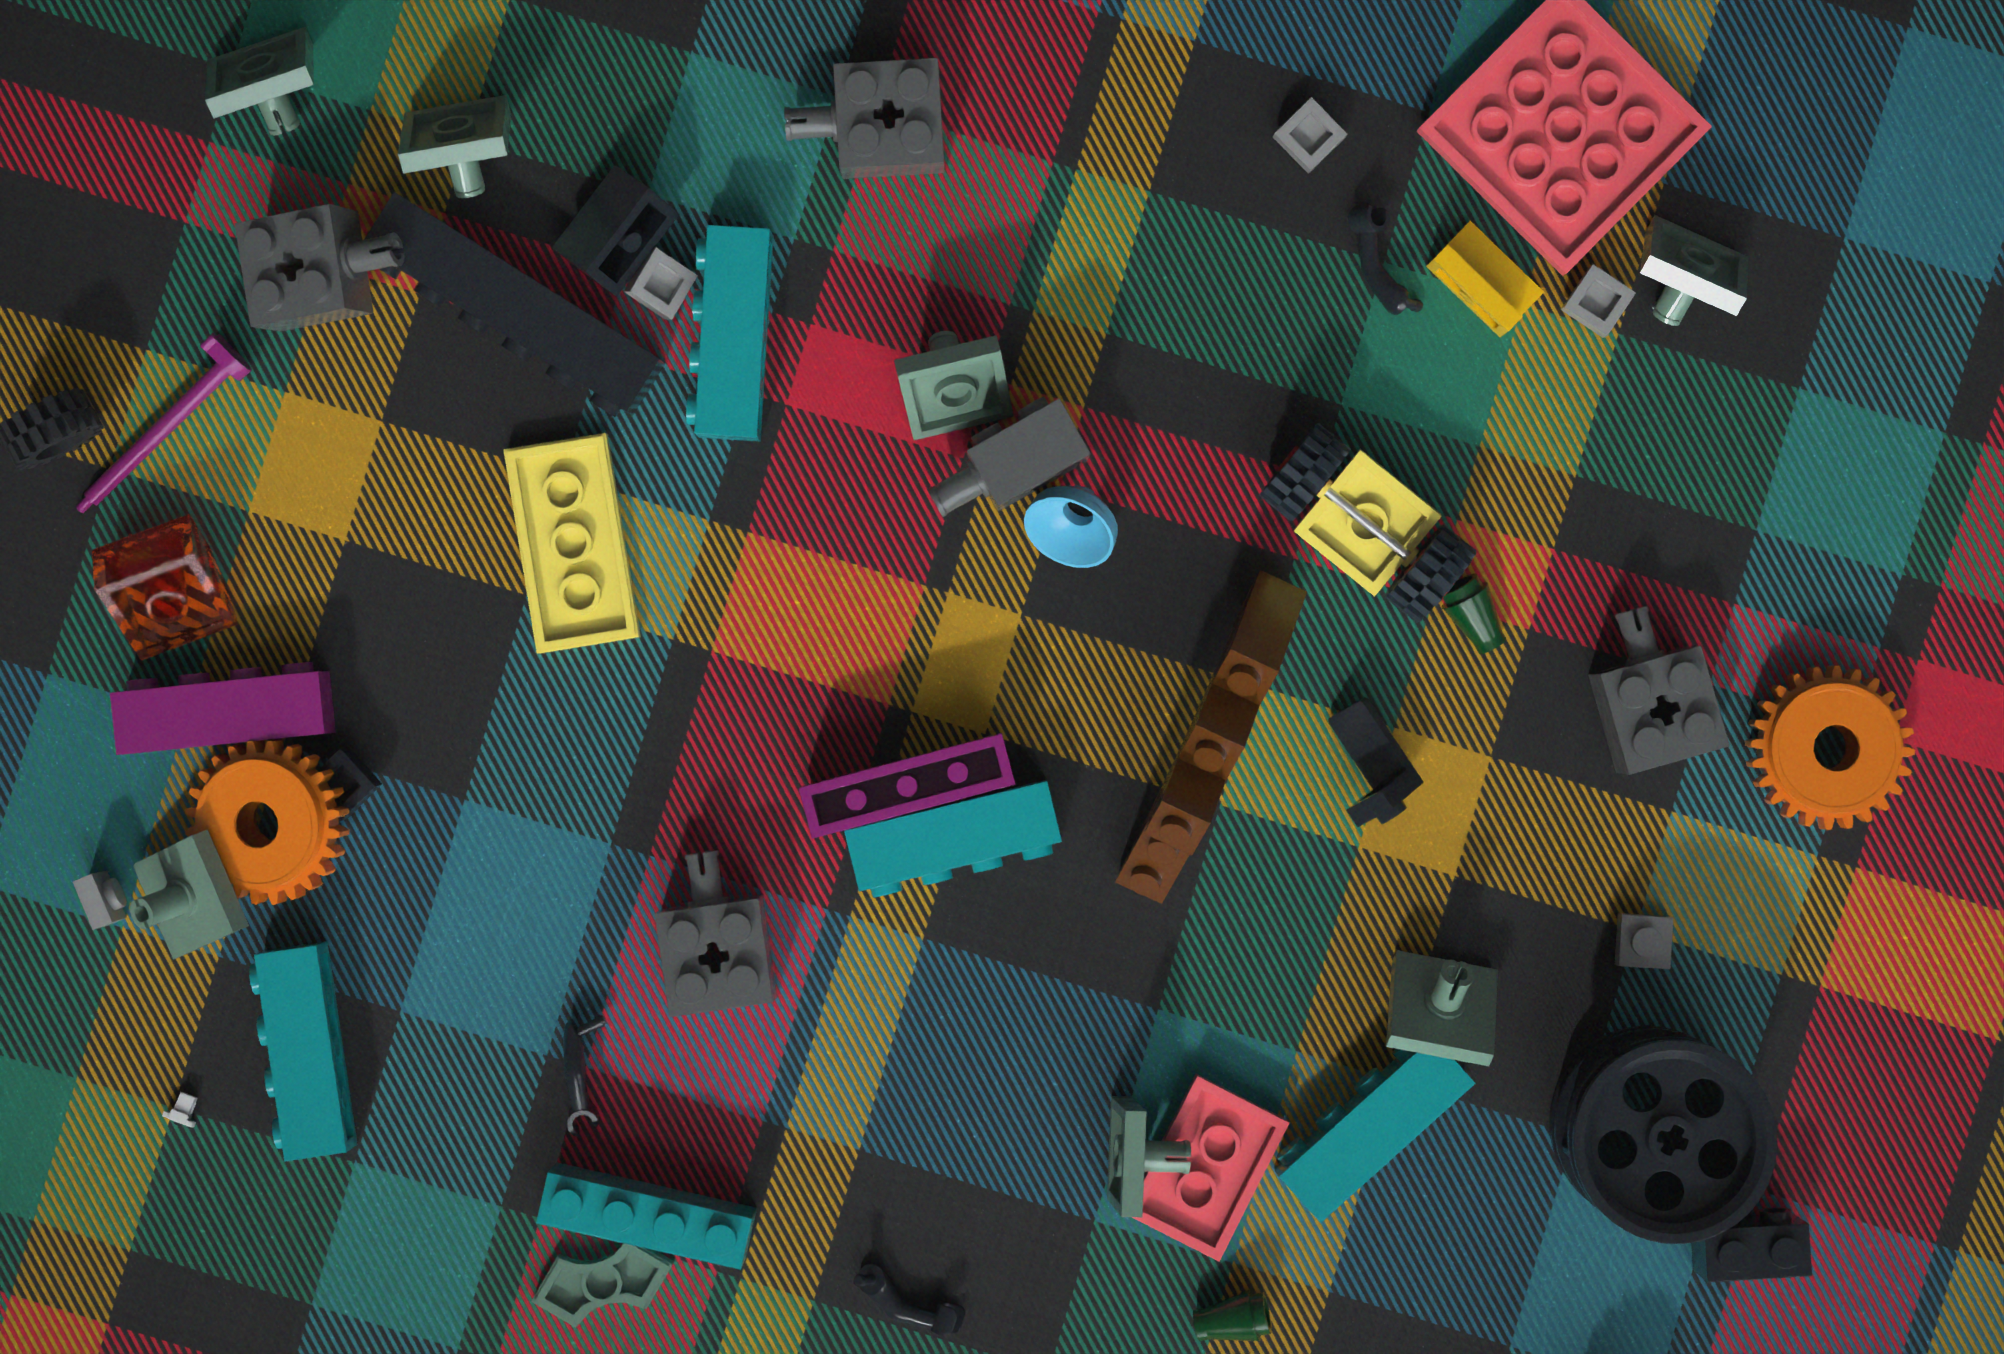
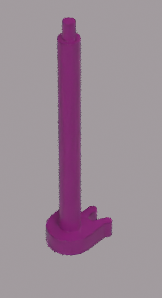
M213 332L200 344V347L216 363L83 493L85 498L76 505L78 511L84 513L92 504L97 506L228 376L231 375L236 380L241 381L252 371L247 361L222 335H216Z

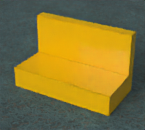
M1471 221L1426 266L1499 337L1509 332L1523 317L1522 315L1544 293L1535 282Z

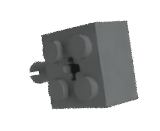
M938 58L833 64L835 100L831 101V106L784 107L787 141H792V139L833 137V141L838 142L839 169L842 179L945 173ZM890 109L895 110L896 116L904 117L896 119L895 128L891 129L885 128L883 120L878 119L884 117L885 110Z
M332 204L235 223L250 327L282 332L374 314L367 271L390 266H402L404 263V253L393 254V251H391L403 248L401 239L396 233H388L385 236L362 240L358 211Z
M1045 397L1039 398L1017 412V423L1002 430L999 423H996L971 438V443L974 447L967 450V467L935 486L927 488L942 517L982 494L985 498L990 497L999 512L1088 461L1091 453L1060 398L1048 404Z
M1648 606L1615 614L1629 658L1624 660L1625 664L1588 674L1615 771L1619 774H1635L1730 746L1702 647L1686 646L1669 652H1664V649L1658 650L1648 615ZM1657 701L1666 703L1667 712L1662 714V719L1652 718L1650 715V709L1657 706Z
M718 850L705 851L703 853L705 873L703 872L701 853L686 854L685 860H687L692 901H689L688 905L663 908L654 913L669 1017L772 1003L778 996L763 894L729 899V896H723ZM712 942L717 943L719 951H728L729 957L721 963L720 968L715 967L714 961L706 960L704 953L711 948Z

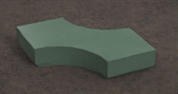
M623 1244L612 1254L596 1260H576L559 1254L531 1302L575 1328L588 1313L603 1305L628 1303L642 1309H647L674 1261L658 1251L629 1244Z

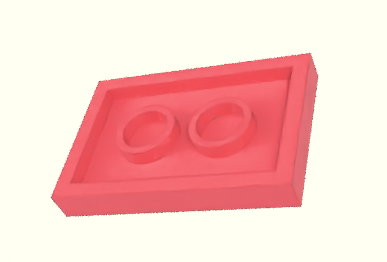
M1195 1074L1162 1141H1190L1191 1157H1186L1187 1161L1191 1162L1189 1174L1146 1172L1144 1175L1143 1217L1132 1218L1220 1262L1289 1125V1121Z

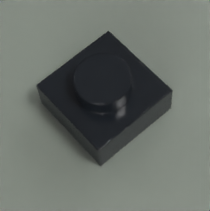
M349 746L340 748L318 770V772L331 769L334 774L327 782L331 789L342 787L344 793L336 798L335 802L337 807L349 808V814L339 817V821L348 819L382 785L380 780Z

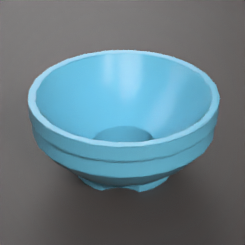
M1056 486L1045 489L1035 497L1024 517V528L1033 545L1045 556L1066 566L1089 568L1103 563L1111 555L1118 536V525L1113 513L1094 494L1093 490L1083 486ZM1073 502L1091 511L1093 515L1089 517L1077 515L1069 508L1067 503Z

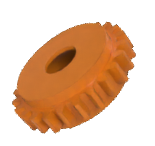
M1828 666L1825 678L1819 667L1807 668V681L1798 673L1787 675L1790 688L1786 689L1781 685H1773L1770 690L1776 700L1774 702L1759 701L1757 706L1765 715L1762 720L1750 719L1748 723L1753 729L1758 730L1757 738L1745 740V746L1757 749V757L1746 761L1747 767L1760 768L1762 773L1753 781L1754 786H1769L1771 791L1766 795L1764 801L1772 805L1781 801L1784 802L1780 815L1786 818L1793 817L1799 811L1798 824L1810 827L1815 821L1816 816L1819 829L1824 830L1832 829L1834 818H1836L1840 828L1845 829L1853 828V815L1862 822L1872 821L1870 807L1873 806L1883 811L1888 810L1890 806L1884 796L1887 793L1901 795L1903 790L1895 783L1897 776H1911L1912 773L1909 768L1901 765L1903 757L1915 755V749L1903 747V738L1914 734L1913 728L1900 727L1898 720L1907 714L1906 709H1891L1889 704L1893 701L1896 694L1893 691H1884L1877 694L1876 691L1880 680L1877 678H1867L1861 684V670L1849 669L1844 678H1842L1840 666ZM1832 726L1844 738L1845 753L1836 766L1826 769L1821 766L1815 757L1814 742L1823 729Z
M283 739L267 741L266 745L263 740L247 741V746L242 743L228 747L229 755L224 753L212 757L211 760L215 769L207 768L200 770L198 776L205 785L193 787L189 790V794L197 799L198 803L197 806L185 809L186 815L195 818V826L186 829L185 833L187 836H191L205 830L209 831L231 884L234 885L233 889L237 899L245 897L250 893L251 904L257 905L267 901L269 898L271 904L276 905L287 901V896L291 900L305 896V888L310 891L320 887L323 883L319 875L326 876L334 873L336 867L329 858H336L345 853V849L336 843L337 838L349 835L350 829L339 825L338 820L339 817L349 814V808L337 807L335 799L340 797L344 790L342 787L331 789L327 783L334 772L331 769L318 772L315 769L320 758L318 755L314 754L301 759L302 745H290L284 750ZM261 803L267 804L274 811L278 819V831L273 840L264 836L257 825L256 814Z

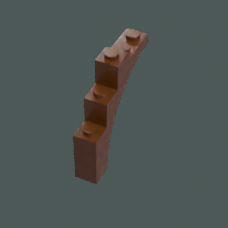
M1259 571L1240 607L1219 662L1183 743L1143 826L1119 870L1115 883L1161 904L1163 903L1189 855H1193L1211 824L1225 782L1246 746L1259 706L1280 670L1307 591L1264 571Z

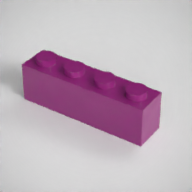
M313 662L281 665L282 675L262 677V669L257 667L229 670L230 680L211 682L210 673L179 675V686L160 688L158 678L126 681L127 691L110 693L116 755L336 733L330 671L314 672Z
M1002 733L804 785L799 787V792L813 839L1015 785Z

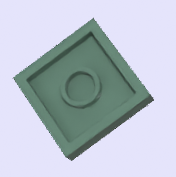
M306 27L208 59L205 101L213 119L258 104L270 135L282 134L280 127L282 122L287 132L297 128L301 121L298 115H296L287 94L314 85L313 43Z
M502 95L405 112L398 150L403 174L448 166L456 197L470 198L482 194L485 190V184L479 160L508 155L511 112L507 96Z
M1654 215L1645 232L1640 273L1666 284L1653 308V315L1666 324L1678 326L1695 297L1737 316L1747 299L1749 257Z
M940 331L929 338V352L894 360L913 440L1014 417L997 335L959 344L954 332Z
M208 830L191 835L133 864L146 896L131 902V917L134 923L141 929L159 925L173 960L249 926Z
M1396 950L1391 968L1386 1047L1489 1066L1494 1057L1498 970L1467 964L1463 961L1456 962L1455 960H1445Z
M1111 1096L1107 1199L1121 1217L1142 1218L1144 1172L1189 1174L1191 1162L1187 1161L1186 1157H1191V1145L1189 1140H1145L1147 1111L1131 1096Z

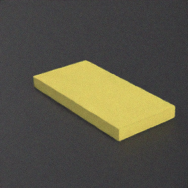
M602 433L503 449L537 654L641 637L608 434Z

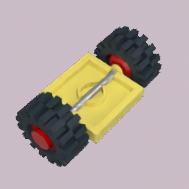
M1317 423L1301 443L1295 446L1280 464L1276 474L1264 487L1259 496L1291 522L1303 511L1315 495L1318 496L1319 500L1295 527L1294 532L1374 597L1402 564L1404 566L1403 571L1395 578L1384 597L1414 622L1422 621L1465 572L1464 570L1470 565L1473 557L1476 555V550L1444 524L1427 539L1421 549L1417 550L1416 546L1442 515L1361 449L1334 481L1329 479L1350 452V448Z

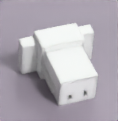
M181 1092L174 1109H171L170 1112L164 1111L162 1116L173 1120L174 1124L178 1126L183 1124L188 1127H194L196 1122L190 1119L197 1097Z

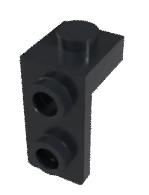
M1364 697L1337 712L1328 720L1330 726L1372 788L1346 810L1357 827L1374 818H1377L1380 824L1390 821L1407 808L1403 800L1424 783L1370 700Z

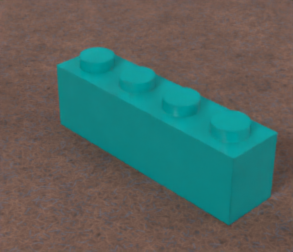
M707 225L706 239L698 238L696 269L704 270L703 290L694 291L693 321L701 322L700 342L691 343L689 360L690 373H698L697 394H688L686 423L687 425H695L694 434L699 438L761 442L774 238L770 229Z
M1047 780L939 805L844 830L858 890L860 892L871 889L873 898L900 892L903 890L901 881L921 877L923 885L952 879L951 869L970 864L972 865L973 873L995 869L1003 866V856L1022 852L1024 861L1051 855L1054 853L1052 844L1062 842Z
M328 941L270 949L254 954L255 964L250 965L249 978L253 993L255 995L260 994L263 1015H259L257 1018V1033L260 1044L268 1047L270 1066L265 1068L264 1078L268 1096L270 1098L275 1097L278 1117L274 1118L272 1122L274 1144L277 1149H283L284 1162L347 1153L358 1144Z
M1394 1049L1392 1054L1396 1059L1381 1072L1378 1068H1374L1365 1074L1354 1086L1358 1093L1345 1105L1341 1106L1337 1102L1326 1109L1315 1122L1319 1128L1305 1141L1297 1137L1281 1150L1277 1156L1280 1163L1274 1168L1277 1175L1320 1223L1323 1222L1476 1084L1455 1060Z
M556 1162L547 1173L536 1224L741 1270L746 1259L757 1208Z

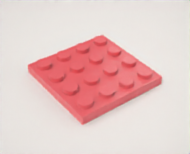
M1545 0L1419 127L1417 132L1525 240L1564 276L1712 126L1585 0Z

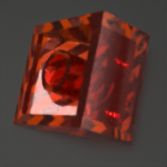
M190 514L92 550L94 590L140 660L238 625L236 613L213 551Z

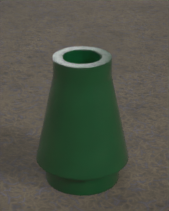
M1476 573L1458 579L1450 591L1443 597L1442 609L1474 644L1479 654L1492 651L1506 641V637L1501 630L1488 583L1481 582Z
M1249 1289L1208 1307L1193 1310L1194 1327L1199 1341L1209 1339L1260 1341L1261 1335L1272 1333L1270 1312L1264 1292L1252 1294Z

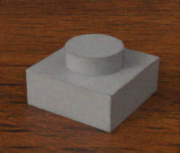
M1311 97L1274 133L1273 138L1309 174L1346 138L1347 133Z
M654 247L632 276L623 292L663 319L672 320L698 275Z
M1592 264L1561 310L1604 338L1608 336L1636 292Z
M108 871L92 873L73 881L92 930L109 926L127 918L123 910L127 903L125 893L116 878L110 879Z
M1618 913L1615 965L1670 969L1673 917Z

